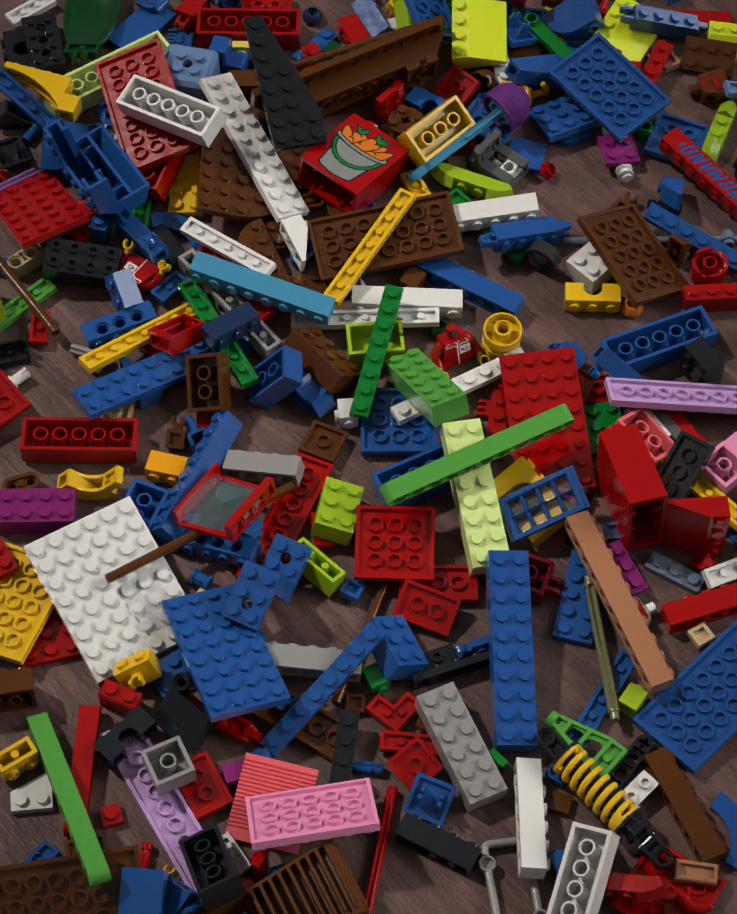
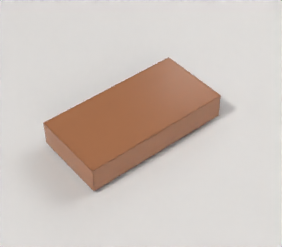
M676 859L674 881L716 887L719 864Z

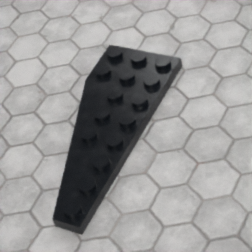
M261 15L244 18L243 23L274 152L326 144L327 137L320 108Z

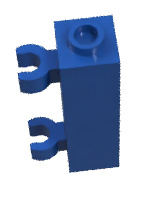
M125 208V214H117V218L113 220L117 232L125 239H128L130 244L132 241L135 242V248L147 260L158 266L160 260H167L170 257L167 245L153 231L151 232L128 208Z
M604 343L590 356L596 364L590 368L588 373L595 380L601 376L604 370L614 378L646 380Z

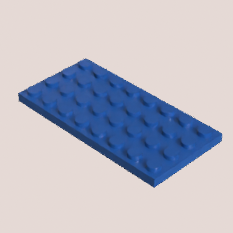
M234 584L161 601L163 612L211 723L291 702L289 692L260 630L256 631L221 615ZM245 601L243 603V608L245 610H248L249 606Z
M737 619L674 678L671 687L662 690L632 718V723L646 735L650 736L660 747L666 746L669 752H673L676 760L693 775L737 733Z

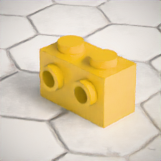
M28 736L0 751V776L4 783L9 780H15L21 773L35 768L41 762L38 750Z

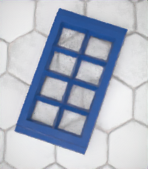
M573 465L498 499L502 520L512 543L519 542L566 520L568 516L591 508Z

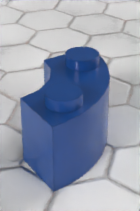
M303 371V384L291 392L290 395L307 412L321 418L336 406L333 399L334 396L319 385L309 372Z

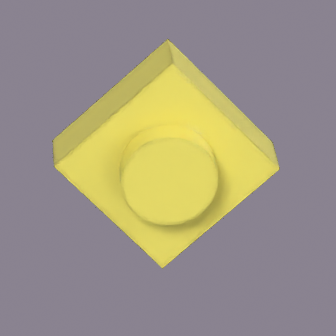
M232 41V50L250 55L248 41Z

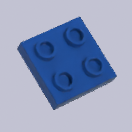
M519 11L517 13L512 12L507 19V45L511 48L536 45L538 38L530 31L531 23H523L520 20L521 13Z
M418 772L403 812L411 815L416 814L423 820L442 827L457 787Z

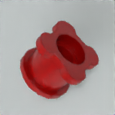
M700 549L695 551L694 557L690 561V566L693 568L697 567L700 571L716 565V559L710 556L708 551L702 552Z

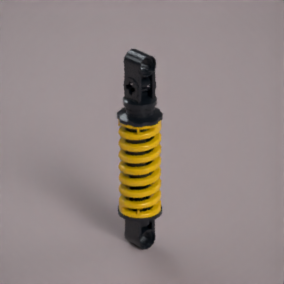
M549 727L541 728L537 733V740L554 758L550 765V770L557 775H562V781L569 783L570 789L577 791V796L580 799H585V805L593 807V813L601 815L600 819L603 823H609L610 831H613L618 836H625L630 845L635 843L660 869H670L675 862L674 856L663 844V841L649 829L651 823L648 820L645 821L642 817L644 808L640 806L634 807L632 805L634 803L632 798H628L625 801L623 799L626 795L625 790L617 792L618 783L612 782L609 784L608 781L611 777L609 774L600 775L603 770L601 766L591 770L590 768L595 763L593 758L583 762L587 752L578 741L567 745L553 729ZM546 734L553 735L549 743L543 742V737ZM661 854L670 855L667 863L662 864L659 862Z

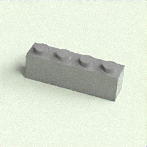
M228 450L222 467L225 476L238 480L261 483L268 476L272 477L277 485H283L291 481L297 487L300 485L305 469L300 456L242 450Z

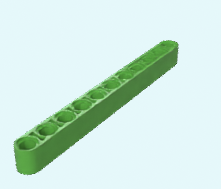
M561 404L381 485L379 490L389 507L394 506L568 428L575 422V419L567 405Z
M47 712L26 717L31 736L90 887L111 881L112 877Z

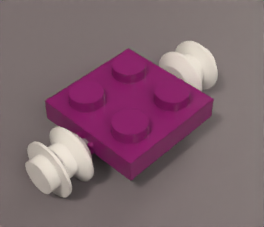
M602 127L604 135L597 137V144L605 168L617 167L615 173L618 175V181H631L635 175L632 171V166L639 165L640 163L632 134L619 143Z

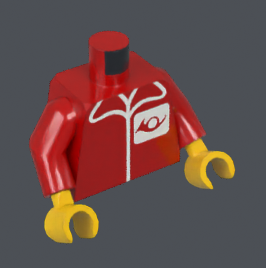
M125 239L122 243L125 251L121 254L118 271L131 267L138 289L142 295L161 283L165 276L164 273L171 270V265L166 264V261L162 259L158 262V266H155L134 252L130 254V251L135 249L136 244L132 241L131 246L127 247L129 240Z
M455 324L447 325L446 332L436 337V344L431 352L433 363L448 377L449 374L443 370L474 358L475 353L478 355L476 360L479 364L483 365L481 362L483 357H485L487 362L490 361L489 356L482 353V347L477 338L469 331H464Z

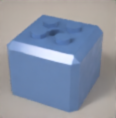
M178 44L169 45L165 56L176 90L209 103L199 85V81L202 78L220 75L219 54L214 50Z

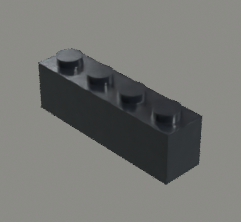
M406 812L395 832V842L468 878L471 877L481 858L482 849L472 841L467 842L456 833H448L435 823L425 822L416 814L411 815Z

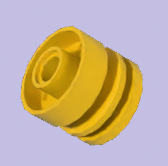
M504 312L495 313L488 317L483 327L481 342L483 353L494 360L519 348L522 336L520 321L515 316Z

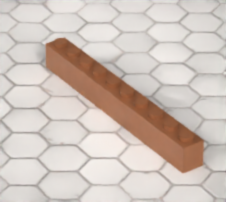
M585 510L566 517L564 527L648 694L651 695L671 687L675 677L671 667L667 666L664 652L659 650L656 645V637L654 633H650L647 619L644 615H641L637 600L632 598L630 586L627 582H624L621 568L615 564L611 549H607L604 535L598 531L594 516H591L589 511Z

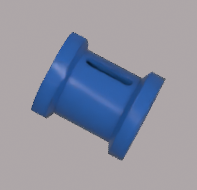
M195 568L189 577L188 584H194L204 590H209L213 584L214 576H207Z

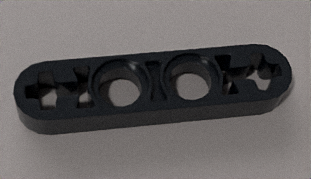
M638 736L627 749L628 752L625 757L609 773L611 778L608 783L617 782V792L624 788L642 765L644 755L651 753L653 740L650 736ZM646 742L647 747H643L641 753H639L638 750L640 749V744H644ZM628 756H634L637 758L638 762L636 764H630L627 762L626 758ZM623 771L626 777L618 779L615 777V772Z

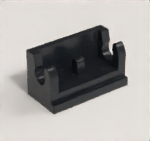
M26 336L0 342L1 370L32 363Z

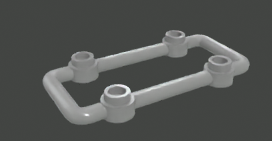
M516 837L488 840L481 845L482 857L479 860V869L485 874L492 914L501 913L493 875L496 861L490 856L489 849L517 845ZM529 879L535 910L533 914H546L547 911L542 906L538 880Z

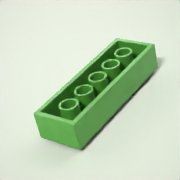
M418 348L410 349L400 355H394L384 361L388 381L434 427L470 414L466 393Z

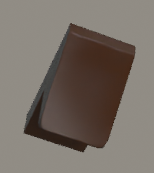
M671 234L666 252L677 268H680L684 264L686 252L694 244L680 235Z

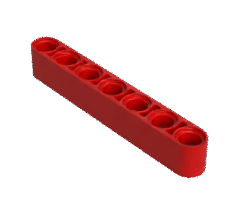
M81 704L79 707L71 774L89 816L96 763L93 745L99 738L102 707L100 705ZM64 820L63 836L71 837Z

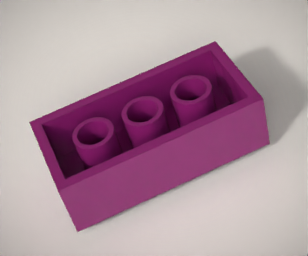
M76 488L0 489V534H49L76 522L78 507Z

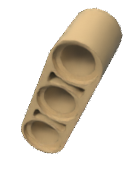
M48 240L24 250L21 249L8 258V267L17 278L25 276L44 263Z

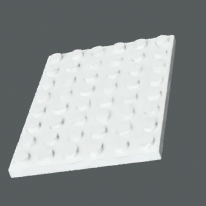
M130 496L23 546L24 552L97 685L105 682L108 678L114 677L115 663L120 659L130 657L137 651L149 647L157 656L178 645L161 607V601L184 596L185 593L164 556L110 584L105 579V574L159 548Z

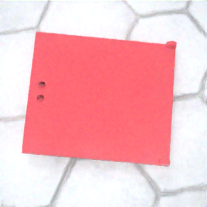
M246 752L225 833L230 832L235 840L251 844L245 797L315 786L319 770ZM301 843L291 844L286 847H272L271 849L298 855Z

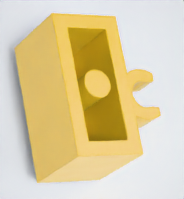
M150 647L139 650L134 655L120 659L115 663L114 677L120 685L127 686L131 690L144 686L146 683L162 676V663Z

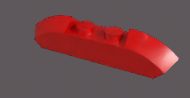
M610 872L604 896L614 897L615 894H622V897L627 899H635V896H637L638 903H650L666 897L672 891L660 877Z

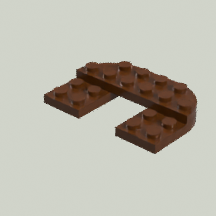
M257 219L243 228L239 234L238 243L276 263L277 267L270 276L322 294L326 291L328 284L321 283L319 270L288 276L278 253L289 251L279 231L280 222L277 223L275 220L263 222L262 219Z

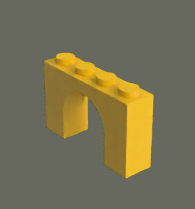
M521 456L493 479L497 498L500 499L545 477L542 473L537 474L534 469L537 467L530 459L526 461ZM546 485L539 488L544 501L555 497L552 487L549 489ZM557 500L546 505L551 518L562 513ZM563 501V504H564V506H565V508H566V511L569 510V509H571V508L567 505V503H566L565 501ZM542 508L533 517L535 525L547 520ZM565 520L528 538L538 547L565 524ZM527 522L524 526H522V531L530 528V523Z

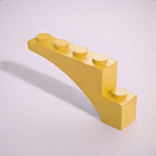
M6 61L4 65L5 71L17 82L32 88L42 95L52 105L58 119L61 117L63 121L76 122L82 110L81 97L71 95L74 90L71 77Z

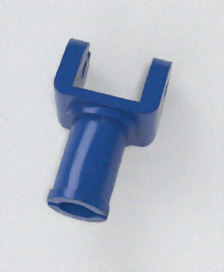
M192 415L185 416L186 424L184 425L189 433L187 435V444L191 451L194 452L196 445L193 440L201 436L203 437V432L206 428H198Z

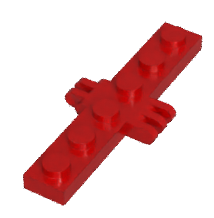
M502 378L493 382L491 400L478 399L476 418L488 420L486 438L507 429L508 418ZM503 457L496 459L494 461L502 462Z

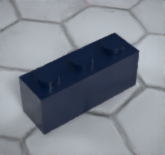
M246 301L202 325V339L214 352L223 349L232 342L240 340L243 336L260 328V314Z

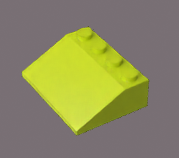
M452 0V61L461 69L507 64L506 2L496 0Z
M615 0L603 19L605 26L594 32L593 36L600 33L616 49L621 50L622 54L629 61L642 62L658 35L634 31L629 28V24L621 23L620 16L624 14L619 13V7L624 5L633 7L639 3L634 0Z

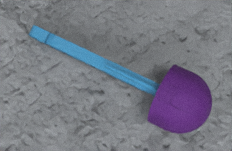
M502 83L491 89L482 97L483 106L488 115L426 163L407 174L406 177L411 183L415 182L493 123L502 131L511 133L523 124L529 116L530 98L527 92L522 87L513 83Z

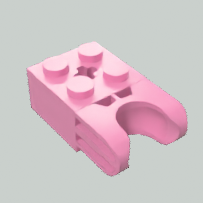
M737 431L715 447L716 449L701 473L706 480L725 495L737 486Z

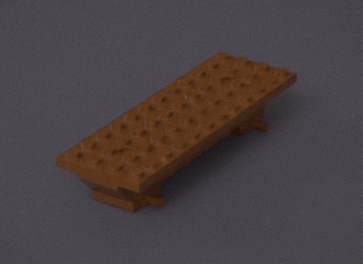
M441 16L430 18L422 24H415L409 29L400 30L396 34L389 37L385 36L374 43H367L361 48L352 49L348 53L337 55L331 60L322 61L310 68H304L298 72V75L319 106L322 117L383 93L398 79L404 82L405 90L415 86L422 88L424 83L436 78L444 21ZM258 86L251 91L250 110L253 116L258 119L263 130L269 132Z

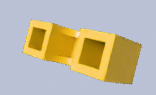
M565 282L564 311L591 313L620 312L621 288L618 284L602 283L601 292L597 295H590L584 290V283Z

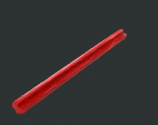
M391 785L386 790L380 818L381 830L377 832L364 897L369 905L367 907L369 914L373 912L398 794V788Z

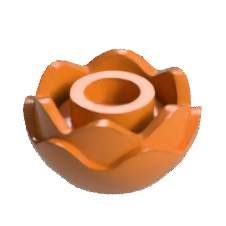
M628 298L622 301L620 309L624 316L636 318L643 312V304L633 307Z

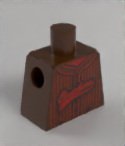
M724 68L699 74L696 84L688 86L689 95H699L702 104H721L730 100V98H726L722 85L725 80L728 81Z

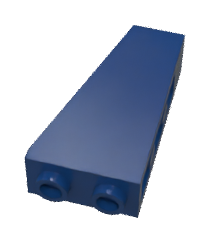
M558 54L512 58L504 71L513 84L541 87L540 84L544 81L550 88L562 89L547 75L548 70L562 60Z

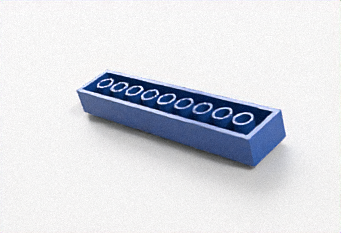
M488 550L485 557L493 748L498 752H534L538 746L528 551Z

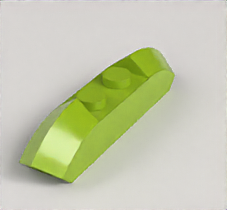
M733 99L725 101L719 106L701 149L714 162H717L737 115V105Z
M444 162L439 163L430 171L432 176L442 185L451 189L457 187L463 193L487 200L513 196V190L508 183Z

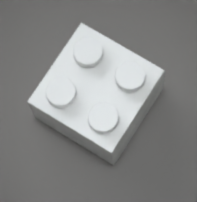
M590 241L566 260L565 275L576 283H584V289L591 295L602 286V283H606L613 277Z

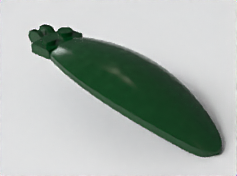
M66 0L63 16V28L66 39L64 56L65 58H72L73 67H77L78 58H82L83 66L89 63V59L99 58L101 45L112 34L118 22L122 0Z

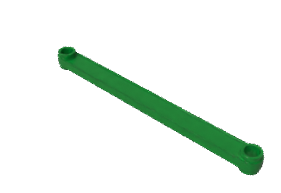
M531 12L525 15L523 23H531L530 31L550 53L558 54L563 60L573 52L564 41L538 18L537 14ZM646 122L634 132L639 139L646 140L649 138L653 129L651 122Z

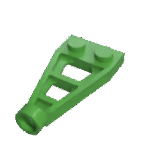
M553 711L545 721V724L553 729L567 745L573 743L566 735L570 728H574L583 734L582 738L578 741L581 747L587 740H593L601 744L602 749L593 758L595 763L590 768L593 770L595 767L601 766L603 768L601 776L609 774L628 752L625 747L612 737L560 715L556 711ZM587 755V756L584 758L583 762H585L586 760H588V759L591 758V757H589V756Z

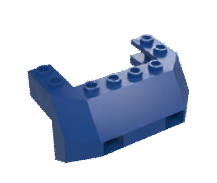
M61 117L42 128L45 133L43 136L48 146L51 145L49 148L54 158H58L64 168L62 170L67 180L71 179L70 183L75 190L78 189L77 192L81 199H86L85 203L90 211L94 210L97 215L125 214V208L131 211L146 202L150 184L104 124L74 140L69 127L65 126ZM104 169L106 173L109 175L110 179L104 177L101 170Z

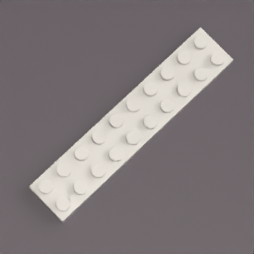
M231 72L200 79L199 85L209 103L220 107L227 118L223 128L275 221L278 223L281 219L299 214L302 216L308 215V207L279 156L274 152L273 146L258 119L253 116L250 105Z

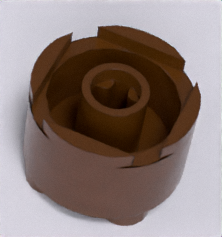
M399 105L398 108L389 114L388 135L393 139H397L399 135L422 119L423 114L415 108Z

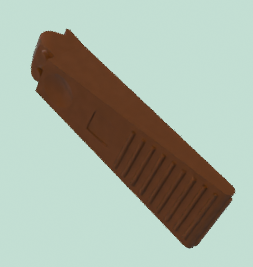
M331 838L323 841L246 889L247 893L208 913L239 914L243 910L248 909L251 914H369L367 908L369 905L340 848Z

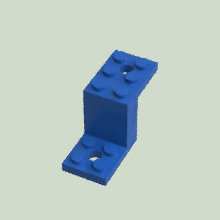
M276 533L262 566L246 559L221 615L258 631L274 597L289 603L313 549ZM290 554L291 561L288 564H283V556ZM251 599L252 607L248 610H245L243 608V603L246 600Z

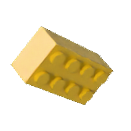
M454 95L399 135L397 139L402 145L410 149L409 156L418 167L438 154L476 123L458 96Z

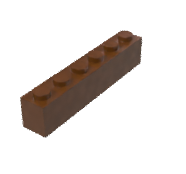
M665 746L644 755L642 765L646 772L659 783L656 790L697 862L716 864L724 860L727 846L723 839H719L715 824L707 818L705 807L703 804H699L696 799L697 795L692 786L689 787L686 775L677 766L676 757L673 752H669Z

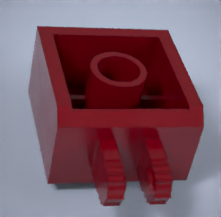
M528 553L531 603L541 606L545 595L554 598L561 597V590L549 586L563 588L566 584L563 579L553 576L555 563Z

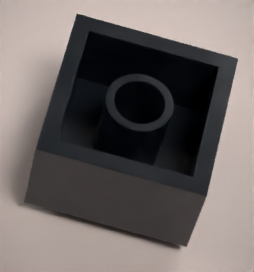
M701 336L685 345L680 365L682 373L687 375L692 380V383L720 384L725 361L706 339Z

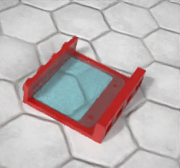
M215 463L172 512L176 526L235 542L275 496L277 490L272 477L266 476L257 485L223 476L219 463Z

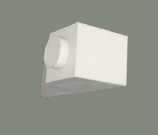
M299 214L281 219L279 231L300 272H303L306 262L309 228L307 221Z

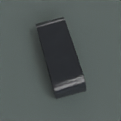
M165 224L151 229L150 231H153L167 245L170 257L165 260L166 264L171 265V271L178 268V256L185 253Z

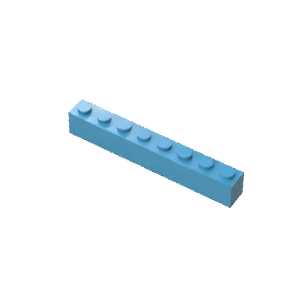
M200 251L196 252L189 267V278L195 282L209 284L213 288L226 290L230 294H238L247 300L261 302L265 306L278 308L282 312L295 314L299 318L313 320L317 324L328 326L335 310L336 298Z

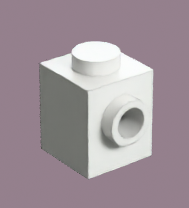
M353 398L337 399V410H334L335 421H339L340 428L351 429L358 427V418L349 416Z

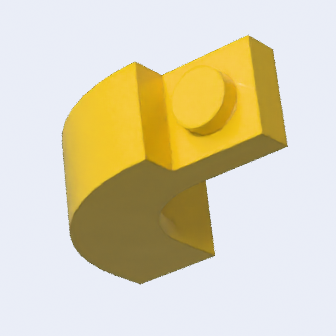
M117 465L100 475H86L69 468L58 475L57 488H76L77 498L80 500L107 499L117 495V487L122 485L124 480V468Z

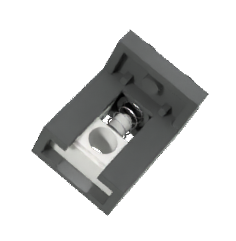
M495 129L470 153L468 169L474 173L508 183L513 188L529 172V160L503 144L502 132Z

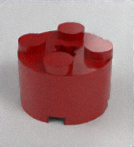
M711 247L699 249L692 258L689 272L693 284L724 283L729 263L727 256L722 251H715Z

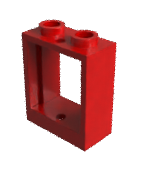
M185 313L180 314L148 329L151 347L173 356L204 341L201 335V326L206 323Z

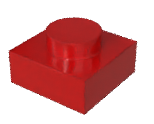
M119 803L98 808L104 830L124 825Z

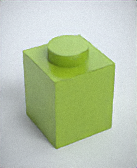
M630 682L618 699L620 712L630 718L635 717L645 704L648 692L641 685H635Z

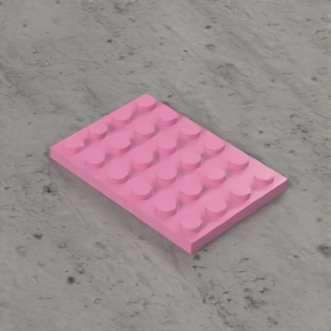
M369 778L245 797L252 851L266 850L279 846L286 847L291 844L309 843L316 840H329L341 836L349 837L354 834L372 833L381 830Z

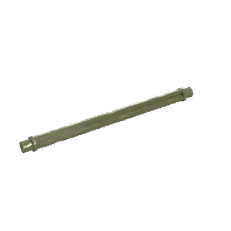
M589 575L584 577V588L608 715H610L611 722H618L620 720V709L597 592Z

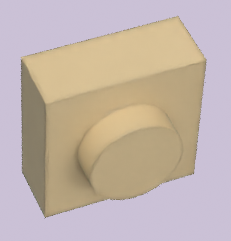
M704 622L687 631V636L698 650L715 640V635Z

